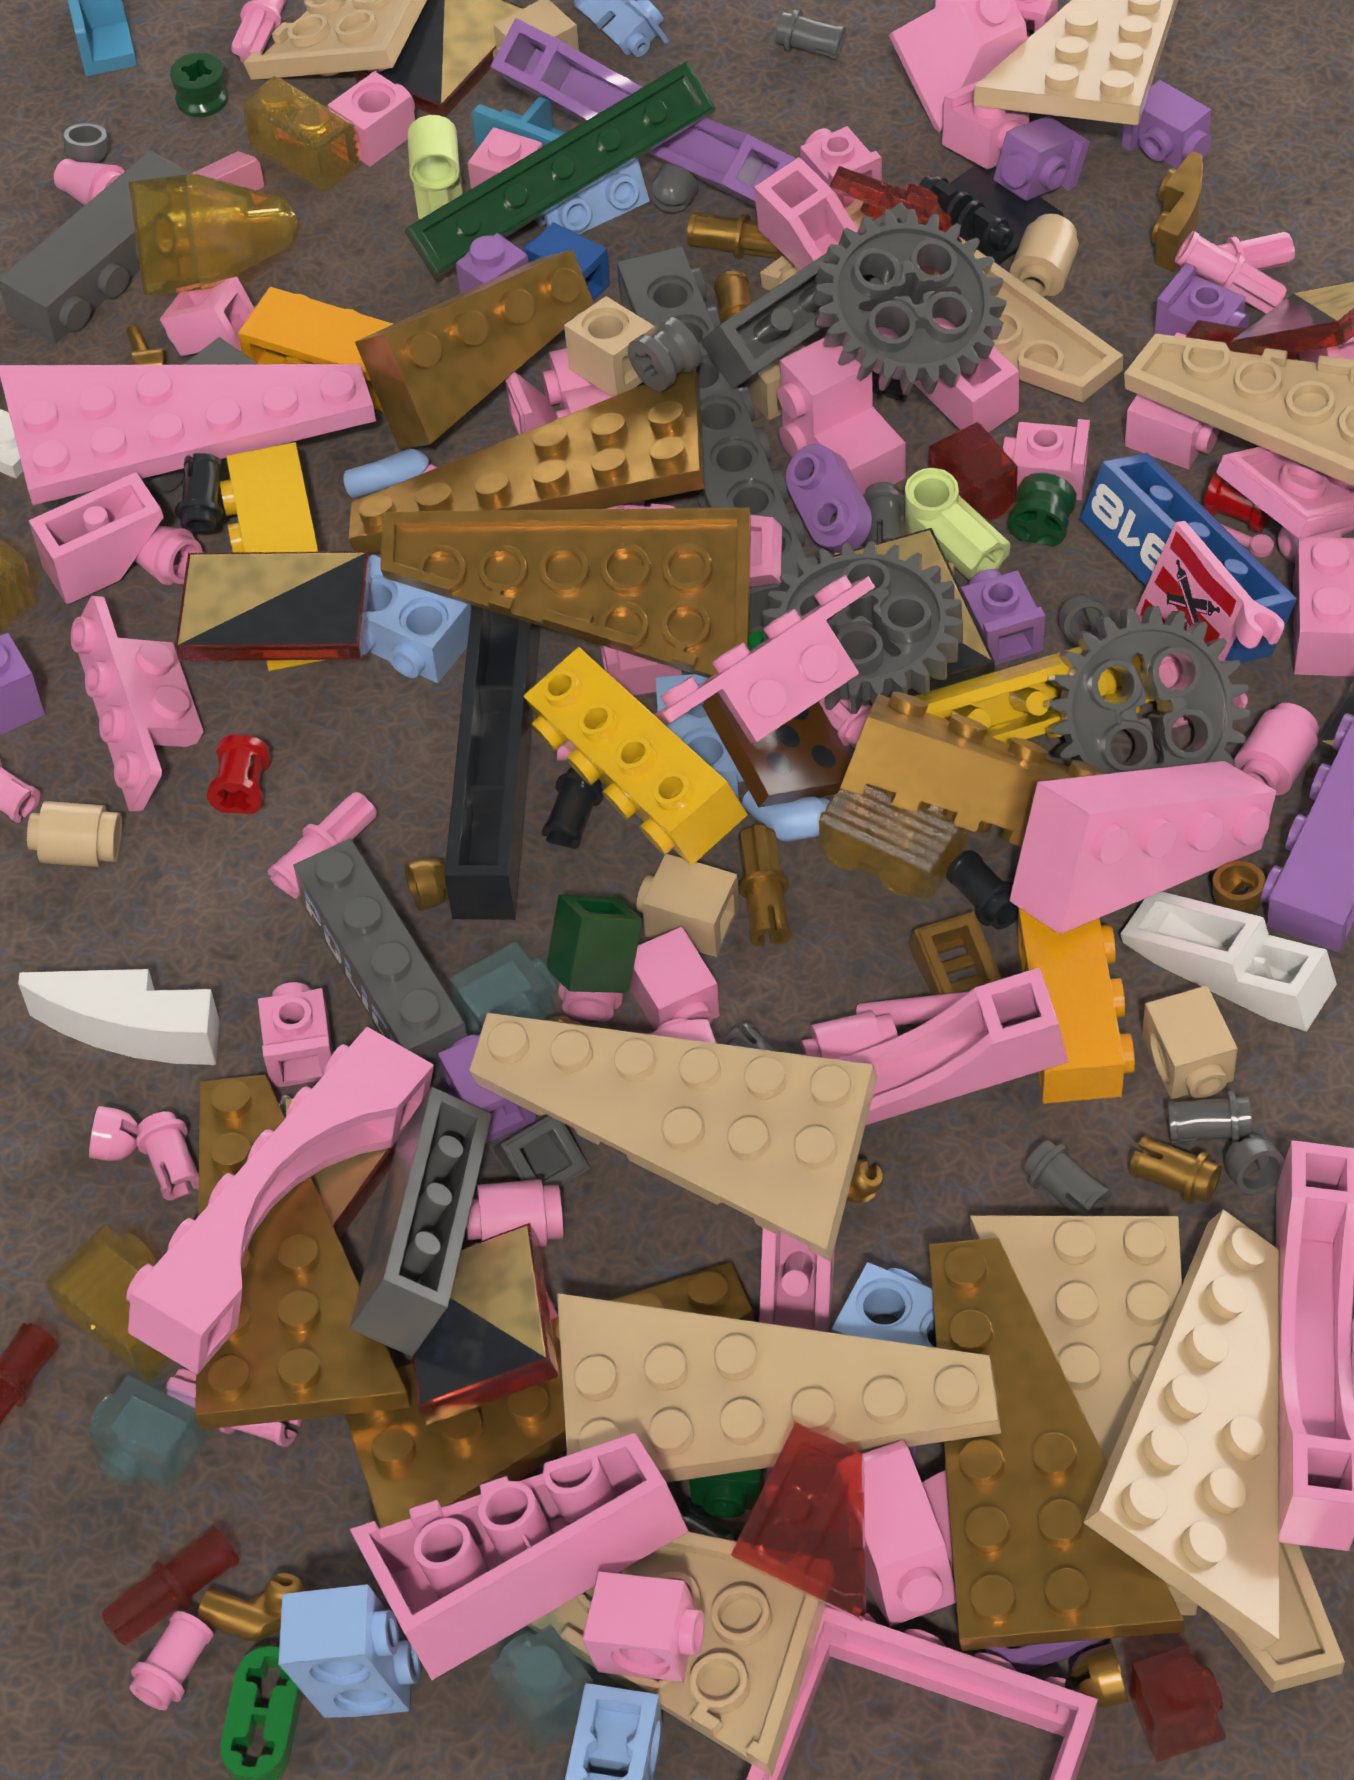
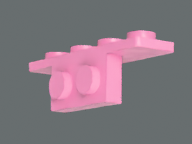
M844 575L814 594L820 605L802 617L799 616L794 608L764 627L763 630L768 639L749 651L743 642L714 660L712 664L717 670L716 674L699 685L691 676L665 692L660 697L666 707L654 715L665 725L669 724L718 692L750 743L758 742L860 674L826 620L875 588L871 579L868 576L851 584L847 576Z
M91 596L81 617H77L73 622L71 646L74 652L78 653L85 673V689L88 696L93 698L100 720V736L104 742H107L114 763L116 785L122 788L128 810L142 811L162 775V769L154 745L187 747L197 744L203 733V728L173 642L118 638L105 598L102 596Z

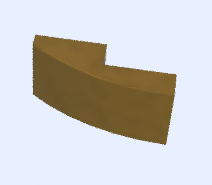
M1194 151L1189 153L1177 170L1174 168L1170 169L1161 183L1159 199L1164 201L1163 212L1155 223L1151 238L1152 242L1156 244L1155 265L1174 273L1179 267V264L1175 263V257L1187 236L1193 230L1196 232L1199 219L1203 164L1202 154Z

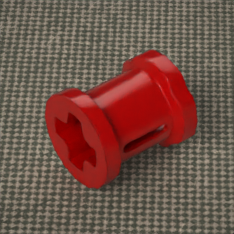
M1215 472L1205 495L1204 508L1213 517L1218 513H1222L1250 523V529L1261 534L1271 516Z
M230 734L218 742L216 754L219 769L217 778L213 779L208 786L207 800L212 807L222 813L254 814L262 806L263 792L259 785L262 772L266 771L270 766L271 755L269 753V746L261 739L251 735Z

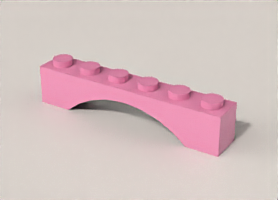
M800 157L754 187L758 230L799 270H802L827 253L830 244L838 245L842 232L846 227L858 232V228L849 217L835 191ZM934 318L935 322L941 327L955 329L954 324L944 318ZM886 327L877 328L878 332L885 337L900 338L892 329ZM993 347L988 359L979 358L980 363L972 376L961 370V375L955 387L951 388L939 376L933 394H928L920 380L914 381V384L973 443L1019 412V370L995 347Z
M1040 967L975 987L953 1006L923 1025L885 1043L855 1054L835 1058L836 1060L874 1065L877 1081L866 1125L1068 1063L1059 1023Z
M366 1027L349 1047L345 1044L340 1045L330 1057L323 1077L312 1089L305 1086L296 1094L287 1110L285 1120L274 1132L266 1129L260 1134L249 1152L246 1164L236 1175L227 1173L220 1179L211 1193L208 1206L196 1220L187 1218L180 1224L169 1242L167 1253L155 1266L146 1264L135 1275L126 1294V1300L130 1302L128 1333L198 1375L238 1328L242 1296L241 1263L252 1235L271 1208L296 1185L325 1167L359 1154L391 1148L430 1090L434 1065L369 1027Z
M1292 1140L1276 1187V1248L1279 1249V1542L1349 1551L1354 1539V1395L1351 1336L1354 1286V1148Z

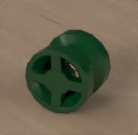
M194 52L182 56L171 66L170 78L176 90L175 101L178 109L185 115L191 117L211 116L221 111L228 103L229 94L226 85L223 83L225 74L220 59L209 53Z
M1033 473L1024 477L1017 490L1018 503L1013 507L1009 516L1008 527L1011 533L1019 541L1039 543L1051 547L1061 544L1068 531V517L1074 511L1077 494L1073 486L1065 479L1049 473Z

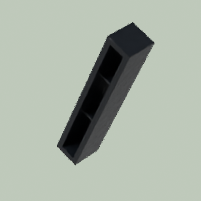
M471 605L444 877L452 919L515 920L532 732L530 723L533 720V710L523 696L536 685L540 626Z

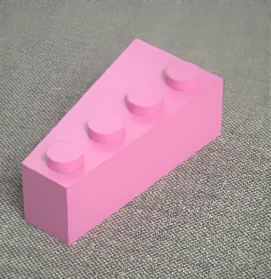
M1225 761L1037 782L1009 901L1059 934L1067 932L1214 870L1225 863L1235 861L1261 850L1269 828L1270 815L1277 791Z
M635 1433L544 1464L542 1474L519 1482L509 1481L507 1476L480 1485L481 1494L442 1508L438 1500L409 1509L410 1519L380 1529L375 1521L350 1529L403 1632L431 1680L596 1585L598 1572L618 1573L689 1532L667 1483Z

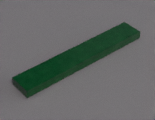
M686 61L406 227L405 233L435 280L455 268L456 262L470 251L472 242L477 238L494 236L497 233L504 238L713 114L717 108L691 65Z

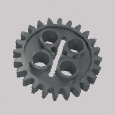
M909 209L904 223H898L890 210H885L880 227L868 216H865L860 223L858 234L846 227L842 232L839 245L830 244L824 259L826 263L820 264L815 281L820 285H817L815 288L812 303L822 307L818 309L814 322L816 326L830 327L823 342L825 347L842 344L843 349L837 362L840 366L848 364L853 360L861 364L857 374L858 380H863L873 371L879 374V390L884 391L893 378L900 380L904 395H909L914 381L919 380L926 392L933 394L939 376L951 388L955 387L961 375V370L972 376L980 363L979 358L988 359L995 345L993 340H997L1004 324L998 318H1001L1006 307V300L995 297L1003 285V278L986 277L995 261L994 258L983 257L976 259L974 254L980 240L975 238L964 244L959 242L957 238L961 225L958 223L950 227L945 233L938 230V214L934 213L929 218L927 224L922 225L918 224L914 209ZM919 266H930L936 269L940 275L932 276L926 274ZM863 275L876 276L884 282V285L871 284L863 278ZM934 318L949 320L954 324L955 329L941 327L935 322ZM886 327L892 329L900 338L885 337L878 332L877 328Z
M869 541L863 554H855L853 548L847 542L843 543L842 556L836 558L825 549H820V564L814 566L805 560H798V577L782 573L780 576L781 591H769L768 593L769 609L763 610L762 613L763 628L794 608L799 616L802 617L820 605L814 594L844 575L847 576L851 584L868 576L874 584L875 588L826 620L860 673L825 696L827 710H832L840 699L849 700L851 714H857L862 701L871 700L873 705L878 694L885 697H891L892 692L908 694L907 690L910 688L923 695H928L930 693V677L945 680L947 678V662L958 661V644L963 643L962 602L954 597V583L952 581L941 582V568L938 565L922 571V554L920 553L910 556L905 561L900 560L899 545L894 544L885 555L877 554L874 541ZM763 630V639L765 641L768 639V636Z
M1159 606L1146 607L1140 624L1134 609L1125 608L1120 611L1119 628L1108 616L1099 617L1096 621L1100 637L1096 638L1086 631H1079L1075 636L1083 651L1080 654L1069 651L1060 652L1059 657L1070 670L1067 675H1049L1048 681L1062 689L1061 698L1044 701V707L1059 711L1061 720L1045 728L1046 733L1064 735L1066 740L1053 753L1055 758L1075 757L1077 761L1093 765L1107 774L1225 761L1232 766L1235 764L1231 755L1224 748L1227 742L1245 743L1246 737L1232 729L1233 720L1248 718L1251 712L1234 706L1233 698L1247 692L1249 687L1245 684H1230L1228 676L1235 672L1241 663L1239 660L1220 661L1218 659L1219 654L1227 643L1224 638H1216L1207 643L1202 642L1208 626L1204 621L1193 623L1185 631V612L1172 611L1164 624H1162ZM1135 654H1139L1142 658L1141 679L1137 670L1133 667L1132 658ZM1170 654L1175 655L1183 667V675L1180 682L1171 689L1167 688L1159 677L1160 664ZM1112 667L1120 673L1123 680V688L1116 700L1107 702L1100 695L1098 680L1106 669ZM1146 699L1156 700L1157 711L1148 714V719L1138 718L1136 707L1145 704ZM1186 716L1194 725L1195 737L1188 748L1179 750L1172 740V728L1180 717ZM1126 729L1134 738L1135 751L1127 762L1120 764L1113 758L1111 742L1119 731ZM1153 739L1162 756L1161 762L1155 764L1152 760Z

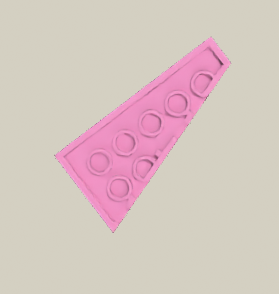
M360 364L0 365V378L32 505L97 490L135 472L142 479L183 469L185 457L188 455L193 457L194 453H206L214 455L219 459H224L226 455L273 447L376 421L374 406Z

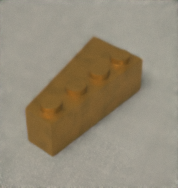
M573 249L538 258L355 341L399 450L429 445L558 335L564 329L566 323L594 304Z
M892 692L890 698L878 694L867 716L840 788L862 795L866 784L882 788L883 793L891 798L890 803L893 806L916 813L918 808L929 809L931 805L943 808L942 815L955 826L973 832H989L992 825L1005 828L1002 834L1004 840L1010 844L1022 847L1037 782L1107 773L1093 765L1076 760L1071 762L1070 767L1047 759L1048 751L1038 744L1016 737L1011 739L1010 744L987 736L988 728L976 720L954 714L950 721L927 713L928 704L905 693Z

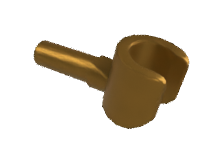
M130 325L126 333L133 348L131 353L133 363L135 365H167L164 348L148 349L140 328L137 325Z

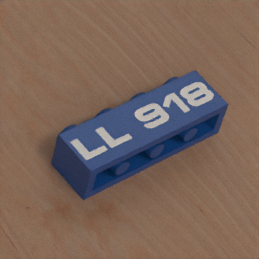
M1142 453L1102 462L1080 519L1100 538L1102 544L1111 549L1136 575L1141 583L1147 586L1175 522L1186 521L1253 601L1276 613L1283 620L1285 627L1297 598L1148 453ZM1236 636L1225 661L1239 660L1240 663H1245L1272 656L1277 644H1269L1267 639L1262 636L1256 648H1246Z

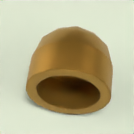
M436 857L421 858L405 863L407 885L418 911L437 907L448 900L444 877L446 862Z
M1231 861L1223 864L1216 870L1213 876V897L1216 905L1253 914L1262 903L1261 895L1265 885L1264 873L1259 867L1246 861ZM1244 885L1250 888L1246 894L1238 895Z
M1112 1643L1090 1649L1077 1658L1071 1669L1070 1679L1076 1683H1081L1075 1687L1074 1691L1098 1699L1097 1708L1111 1707L1129 1702Z

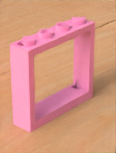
M825 1606L773 1776H769L752 1764L746 1780L783 1779L830 1656L1063 1736L1064 1739L1050 1780L1077 1779L1095 1726L1098 1699L1065 1688L1066 1679L1048 1677L1045 1680H1041L1017 1672L1011 1663L996 1655L977 1653L973 1657L947 1648L943 1641L928 1632L918 1629H907L903 1633L876 1624L869 1614L855 1608L853 1615Z

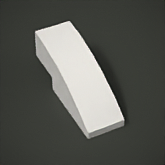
M1162 891L1143 900L1120 934L1124 944L1154 964L1201 987L1207 985L1211 992L1269 1020L1306 1032L1337 985L1326 949L1269 935L1264 917Z
M148 969L19 973L18 984L29 1015L64 1035L93 1047L133 1058L174 1064L216 1065L220 1020L211 989L155 991Z

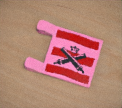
M1186 521L1175 522L1135 610L1137 616H1143L1146 607L1159 606L1163 624L1172 611L1185 612V631L1193 623L1204 621L1208 626L1202 642L1207 643L1216 638H1224L1227 641L1223 651L1218 656L1220 661H1225L1236 636L1246 648H1256L1262 636L1267 639L1269 644H1277L1284 630L1283 620L1273 611L1253 601ZM1245 693L1233 698L1234 706L1246 708L1248 697Z

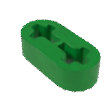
M266 1646L249 1652L240 1661L236 1670L220 1742V1755L232 1780H278L285 1773L290 1761L303 1693L278 1664L279 1647ZM278 1668L282 1681L287 1684L286 1686H274L268 1708H260L262 1702L261 1694L257 1684L252 1681L253 1679H265L268 1669ZM256 1726H264L263 1737L268 1750L273 1753L272 1755H261L255 1767H247L243 1755L237 1751L239 1748H250L253 1744Z

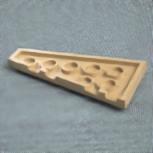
M304 0L307 11L293 23L283 22L272 33L275 43L263 55L261 52L254 51L243 64L250 80L316 74L333 76L340 72L362 70L380 72L387 68H393L427 0Z
M1223 1209L1206 1226L1086 1515L1084 1524L1263 1651L1279 1640V1249Z
M970 1216V1231L974 1240L1000 1239L1107 1462H1109L1182 1286L1178 1216ZM1166 1582L1181 1615H1196L1198 1605Z
M687 1532L616 1573L685 1581L696 1609L701 1610L704 1614L705 1626L700 1653L698 1656L689 1655L684 1682L604 1674L630 1690L659 1694L661 1709L772 1777L835 1578L832 1563L822 1559ZM595 1586L527 1625L593 1667L595 1665L585 1647L583 1635Z

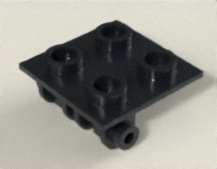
M976 163L950 183L941 175L936 177L927 175L924 177L917 190L918 194L922 196L921 204L918 207L930 216L934 213L938 214L939 222L948 229L956 223L961 225L958 236L966 242L978 238L980 243L977 250L987 257H993L994 262L998 265L1017 252L1026 227L1039 216L1044 214L1063 216V212L1041 197L1037 196L1025 201L994 181L995 166L986 169Z

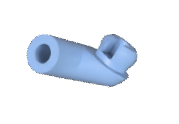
M410 448L376 462L346 470L343 478L346 491L352 498L378 492L422 474L430 465L429 458L423 452Z
M748 791L742 800L743 808L759 823H764L766 828L773 829L776 833V838L780 841L791 842L817 837L825 831L832 829L837 820L836 808L826 798L809 796L794 802L758 808L750 791Z

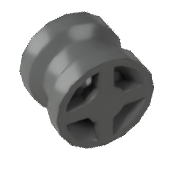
M671 316L658 322L654 327L653 334L650 336L640 335L628 345V357L635 372L646 385L659 392L673 385L678 373H689L700 366L702 361L701 349L693 333L683 322Z

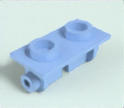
M574 0L575 8L599 30L615 16L602 31L626 55L632 53L636 57L643 56L649 50L650 42L656 36L665 44L670 42L659 27L664 18L649 0Z
M638 158L535 219L536 223L540 227L546 224L548 227L554 222L572 232L581 234L649 202Z

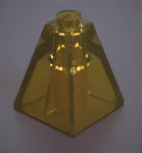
M199 174L129 182L144 295L211 289L223 283L227 278L234 277L293 244V237L297 230V219L294 210L288 205V199Z

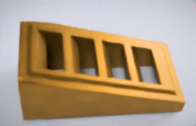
M974 911L913 931L908 945L931 995L969 992L975 987L1002 979ZM964 947L967 955L941 962L939 957L940 953ZM974 967L978 974L950 983L947 977L949 974Z

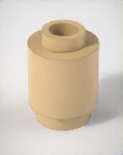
M1057 214L1039 216L1026 227L1010 267V274L1042 297L1059 294L1065 285L1079 246L1075 226L1068 219Z
M44 801L40 813L30 814L27 827V846L29 850H37L40 863L101 867L102 861L117 862L122 838V817L120 813L107 812L105 805Z

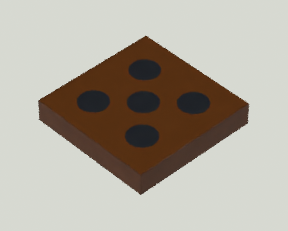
M718 692L706 699L702 704L758 808L794 802L803 797H823L847 792V790L840 787L851 757L819 701L755 743H750Z

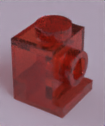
M979 422L929 446L928 468H938L950 473L958 483L959 496L983 518L989 520L999 518L1009 510L1013 503L1017 502L1018 466Z
M1189 1645L1133 1663L1128 1696L1156 1762L1226 1739V1734L1217 1716L1218 1711L1223 1710V1700L1218 1683L1209 1667L1201 1668L1196 1663Z

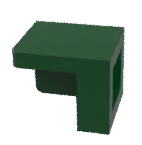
M558 895L547 957V970L569 992L626 993L631 985L642 919L619 897Z

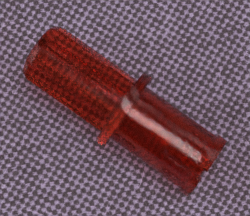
M22 1323L16 1335L0 1356V1424L14 1405L22 1407L28 1399L26 1390L43 1366L58 1350V1344L47 1331L33 1323L28 1325Z
M212 1526L207 1530L206 1534L164 1565L159 1561L152 1564L153 1573L104 1609L101 1615L104 1624L118 1642L122 1645L130 1644L179 1606L183 1611L190 1608L191 1605L188 1599L228 1569L234 1568L239 1564L235 1551L220 1531Z

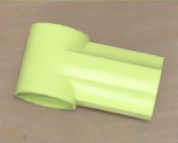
M440 115L420 117L413 121L408 128L409 175L414 186L419 219L463 194L457 130L449 119Z
M925 468L915 472L907 480L905 486V527L910 535L930 530L940 553L950 563H954V567L969 581L974 575L983 570L999 569L1002 562L1009 556L1010 542L959 496L958 483L950 473L938 468Z

